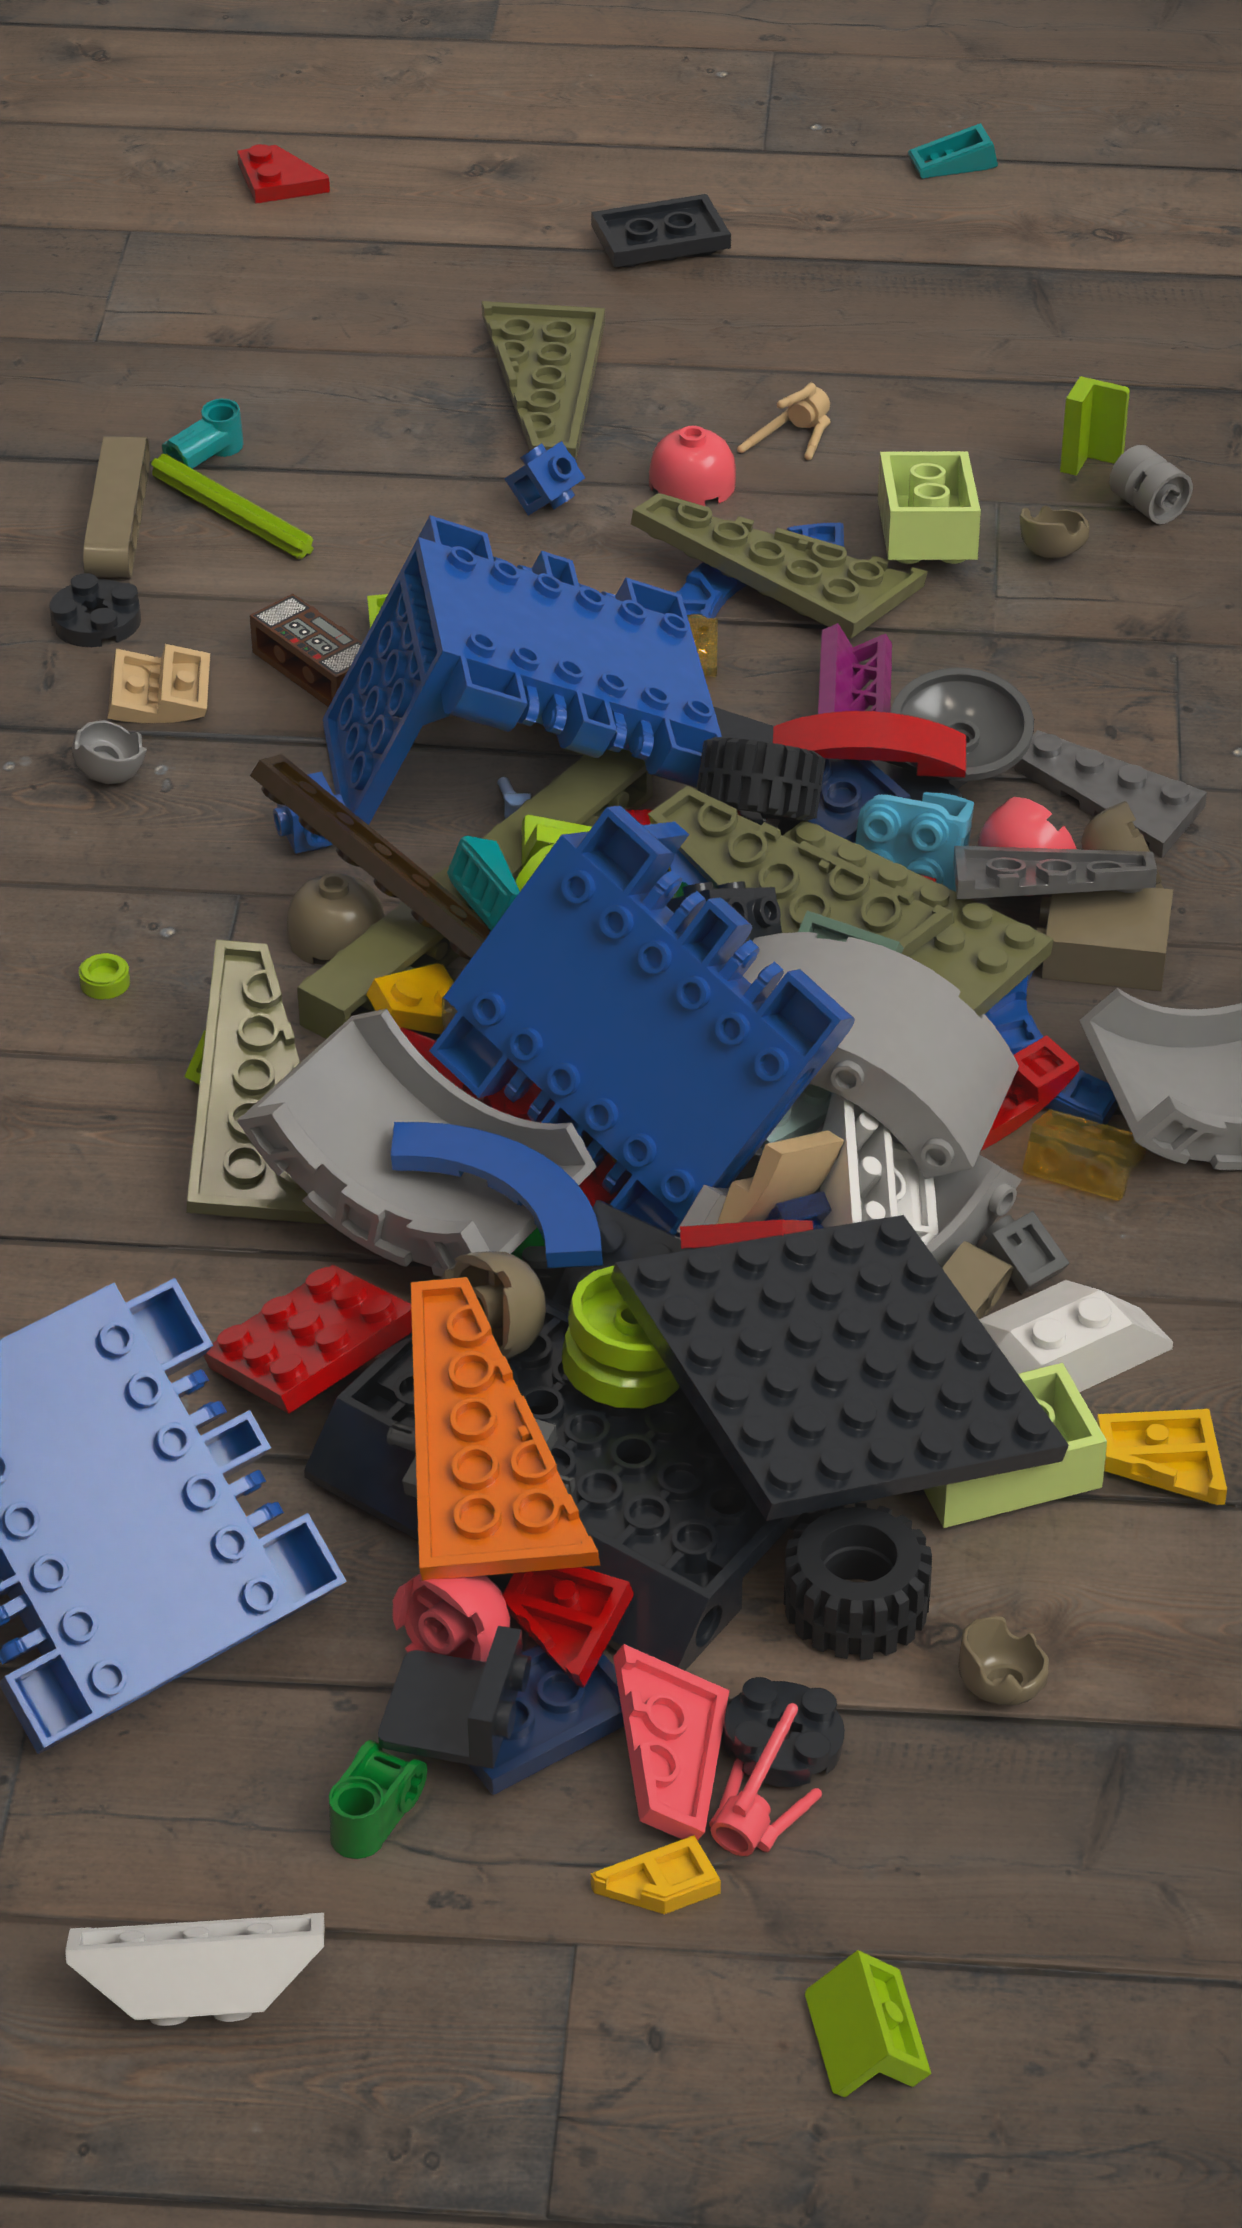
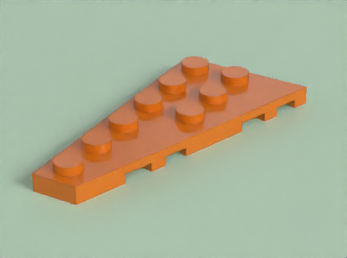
M468 1278L411 1282L419 1569L422 1581L599 1566V1552L591 1536H588L579 1516V1510L571 1494H568L557 1471V1464L525 1397L521 1395L514 1381L513 1372L493 1337L492 1328Z

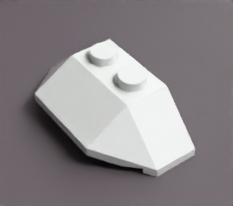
M833 1093L822 1131L828 1130L842 1138L844 1142L829 1174L820 1186L822 1228L904 1215L924 1244L927 1245L939 1234L934 1177L924 1178L915 1160L904 1145L875 1117L858 1105Z
M1068 1280L979 1319L1018 1374L1063 1363L1079 1392L1172 1350L1173 1341L1141 1308L1102 1290Z
M324 1913L103 1928H70L65 1950L66 1963L134 2020L150 2019L151 2023L160 2026L177 2025L185 2022L188 2017L214 2015V2018L220 2021H240L249 2018L252 2013L264 2012L322 1950L325 1932Z

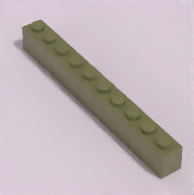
M606 749L599 758L583 755L580 760L561 775L556 776L549 785L534 797L526 800L518 810L503 822L496 824L482 839L497 841L516 881L523 869L522 821L526 815L593 827L606 807L622 806L625 810H637L653 796V775L648 773L644 760L632 757V753L626 749H622L620 752ZM450 864L432 876L433 879L475 912L450 881L447 874ZM401 901L395 909L377 923L372 924L365 933L345 949L337 952L334 958L313 975L306 977L297 987L300 1025L327 1039L351 1016L375 1011L366 995L374 978L435 963L443 964L444 967H447L459 955L451 949L449 945L450 940L436 929L420 924L412 916V909Z

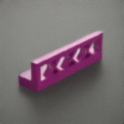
M838 623L822 630L818 714L865 711L870 705L873 707L869 711L891 712L892 643L886 633L852 647ZM871 658L865 665L859 664L860 662ZM870 680H874L864 691L861 690Z

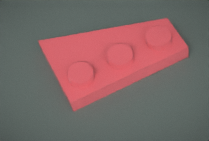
M623 1644L613 1656L639 1821L680 1839L695 1835L696 1839L699 1840L706 1829L730 1690Z

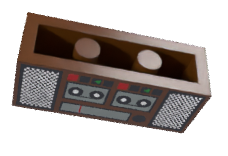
M294 594L250 615L252 652L329 707L362 642L348 633L345 628L338 626L321 614L315 607L310 606Z

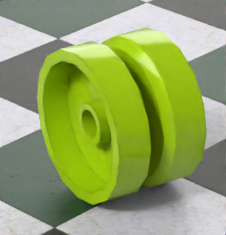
M614 1266L593 1271L578 1283L571 1299L568 1316L569 1327L565 1334L561 1355L565 1375L577 1390L596 1402L613 1407L645 1408L664 1402L678 1391V1383L610 1278Z

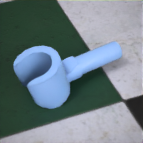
M507 777L498 779L497 783L505 801L504 817L506 819L518 810L526 800L531 799V793H516Z

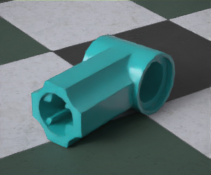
M220 398L207 402L201 410L202 419L163 443L162 453L170 455L192 469L213 455L226 457L238 453L243 448L244 440L240 408L235 401Z

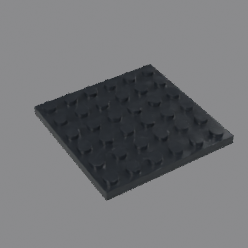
M904 1215L615 1262L610 1278L766 1521L1063 1461L1069 1446Z

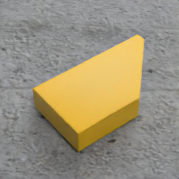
M695 1835L591 1873V1888L595 1894L665 1915L721 1894V1880Z

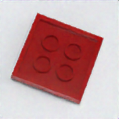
M331 1265L330 1267H324L312 1272L306 1278L304 1284L287 1295L269 1300L263 1305L261 1312L244 1323L223 1330L218 1335L217 1340L212 1343L214 1346L204 1355L208 1367L289 1414L412 1332L411 1304L335 1265Z

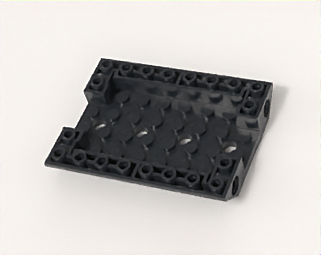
M545 1294L546 1312L544 1325L537 1340L527 1350L507 1361L513 1372L514 1381L521 1395L525 1397L529 1408L541 1409L548 1406L554 1409L551 1413L544 1415L533 1414L535 1419L556 1425L558 1439L551 1450V1454L557 1464V1471L560 1475L575 1478V1489L571 1496L579 1510V1516L588 1536H591L599 1552L600 1559L599 1566L583 1568L629 1581L634 1592L633 1598L607 1645L618 1651L625 1644L685 1671L742 1609L743 1577L788 1528L794 1530L799 1523L809 1524V1515L816 1511L766 1521L680 1386L678 1391L664 1402L645 1408L613 1407L596 1402L577 1390L564 1373L561 1357L565 1334L569 1327L568 1316L570 1308L551 1300L552 1297ZM411 1332L390 1346L337 1396L305 1466L304 1477L418 1540L417 1498L405 1494L402 1482L416 1457V1452L387 1443L388 1431L390 1427L392 1428L394 1421L415 1428ZM637 1455L647 1458L645 1461L637 1464H629L621 1460L622 1457L630 1458ZM734 1504L742 1510L734 1514H723L714 1508ZM830 1508L820 1511L826 1514L830 1512ZM514 1573L486 1576L492 1582L506 1588Z

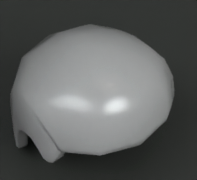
M107 720L88 722L81 729L77 730L72 747L77 767L88 779L105 785L121 784L135 776L142 765L147 751L142 746V735L139 732L130 734L121 725Z

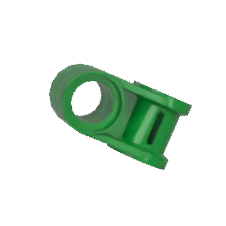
M373 1740L366 1741L355 1755L352 1764L329 1793L330 1841L334 1850L343 1857L361 1859L374 1855L381 1849L384 1841L404 1814L409 1812L419 1799L427 1778V1764L416 1758L407 1762L383 1752L378 1742Z

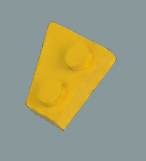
M435 963L374 978L366 995L375 1011L387 1009L399 1028L403 1027L409 1030L442 1034V997L454 982L444 965Z
M1209 1409L1097 1415V1424L1107 1440L1105 1472L1211 1504L1225 1505L1227 1486Z

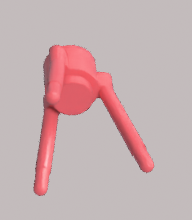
M795 1703L787 1705L741 1792H739L745 1774L742 1771L744 1762L737 1757L734 1761L719 1808L709 1822L711 1835L723 1849L732 1854L749 1856L756 1847L763 1852H769L778 1836L807 1812L822 1796V1791L819 1788L812 1789L770 1825V1805L763 1797L757 1794L798 1712V1706Z

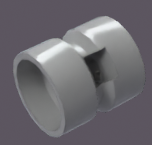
M1136 445L1125 451L1118 458L1110 473L1109 484L1111 490L1130 505L1135 506L1137 510L1156 524H1165L1174 520L1183 512L1192 496L1193 483L1191 478L1146 445Z

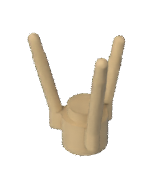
M810 382L802 390L777 402L779 409L788 408L737 447L738 453L746 452L787 421H791L799 428L814 427L804 454L806 460H811L824 429L830 425L831 421L826 416L830 409V401L827 394Z

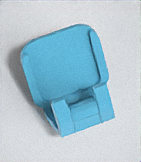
M924 792L922 801L892 795H876L873 799L868 800L860 810L856 844L894 863L901 864L917 874L936 878L937 883L943 884L956 892L953 866L954 846H969L974 802L955 795Z

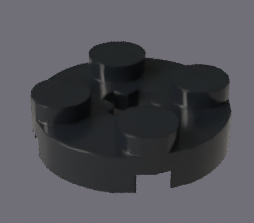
M90 573L74 576L71 579V585L57 592L49 605L51 624L56 628V635L64 642L75 646L101 647V639L116 636L117 643L133 635L141 624L137 587L130 583L98 579Z
M764 1677L749 1679L744 1683L742 1692L733 1698L727 1708L722 1734L724 1749L729 1757L731 1756V1751H733L735 1756L744 1762L742 1771L751 1776L787 1705L795 1703L798 1706V1712L790 1726V1731L792 1732L789 1735V1739H784L763 1783L780 1787H798L809 1784L811 1776L822 1772L825 1768L827 1775L835 1768L840 1759L845 1733L843 1720L836 1710L837 1699L828 1690L809 1688L793 1682L771 1681Z

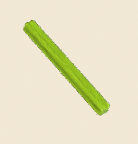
M161 454L158 459L154 458L152 460V475L155 478L297 559H303L307 554L312 553L314 549L311 546L313 538L304 531L168 454Z

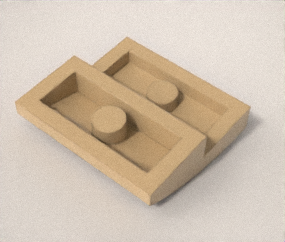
M165 644L162 657L159 658L116 648L112 662L107 719L133 723H175L205 717L208 700L210 653Z
M827 1130L765 1144L754 1177L731 1183L717 1224L787 1219L798 1211L821 1186L836 1161L844 1140Z

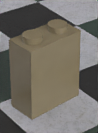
M1144 888L1136 893L1110 890L1052 894V897L1042 896L1039 925L1047 926V928L1037 927V931L1054 939L1051 955L1043 961L1042 979L1162 991L1173 889Z

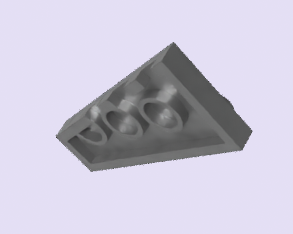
M1039 730L1033 734L1026 754L1014 765V770L1057 796L1062 797L1069 794L1079 800V809L1092 817L1109 807L1126 801L1136 819L1133 821L1135 828H1138L1140 834H1143L1144 839L1150 843L1149 850L1161 858L1164 857L1206 805V791Z
M954 846L953 866L957 899L1110 890L1136 893L1144 888H1156L1157 867L1153 852Z

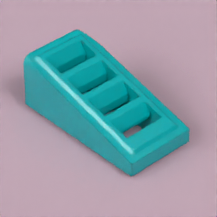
M981 123L908 151V156L921 178L981 171L998 166L994 144Z
M463 836L460 839L447 871L448 877L457 891L492 931L519 894V888L497 841L471 836Z

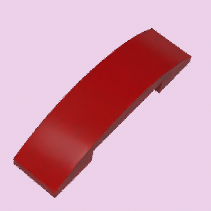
M842 711L805 716L773 726V743L811 750L823 758L917 762V776L961 778L966 776V735L948 726L923 718L889 712Z
M1047 1035L1013 1055L1019 1067L981 1151L1002 1140L1033 1118L1079 1072V1063Z

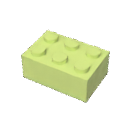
M968 451L880 452L878 505L888 560H897L905 564L917 563L920 560H942L951 564L961 563L965 560H978L981 509Z
M1063 1363L1018 1374L1069 1446L1063 1461L923 1489L943 1528L1102 1488L1107 1440Z

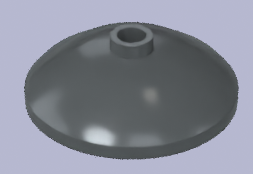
M956 667L939 669L923 674L909 682L898 693L890 712L937 722L966 735L965 778L939 777L948 780H981L1007 771L1023 758L1030 747L1033 737V713L1022 693L1003 678L978 669ZM910 762L912 765L917 767V762Z

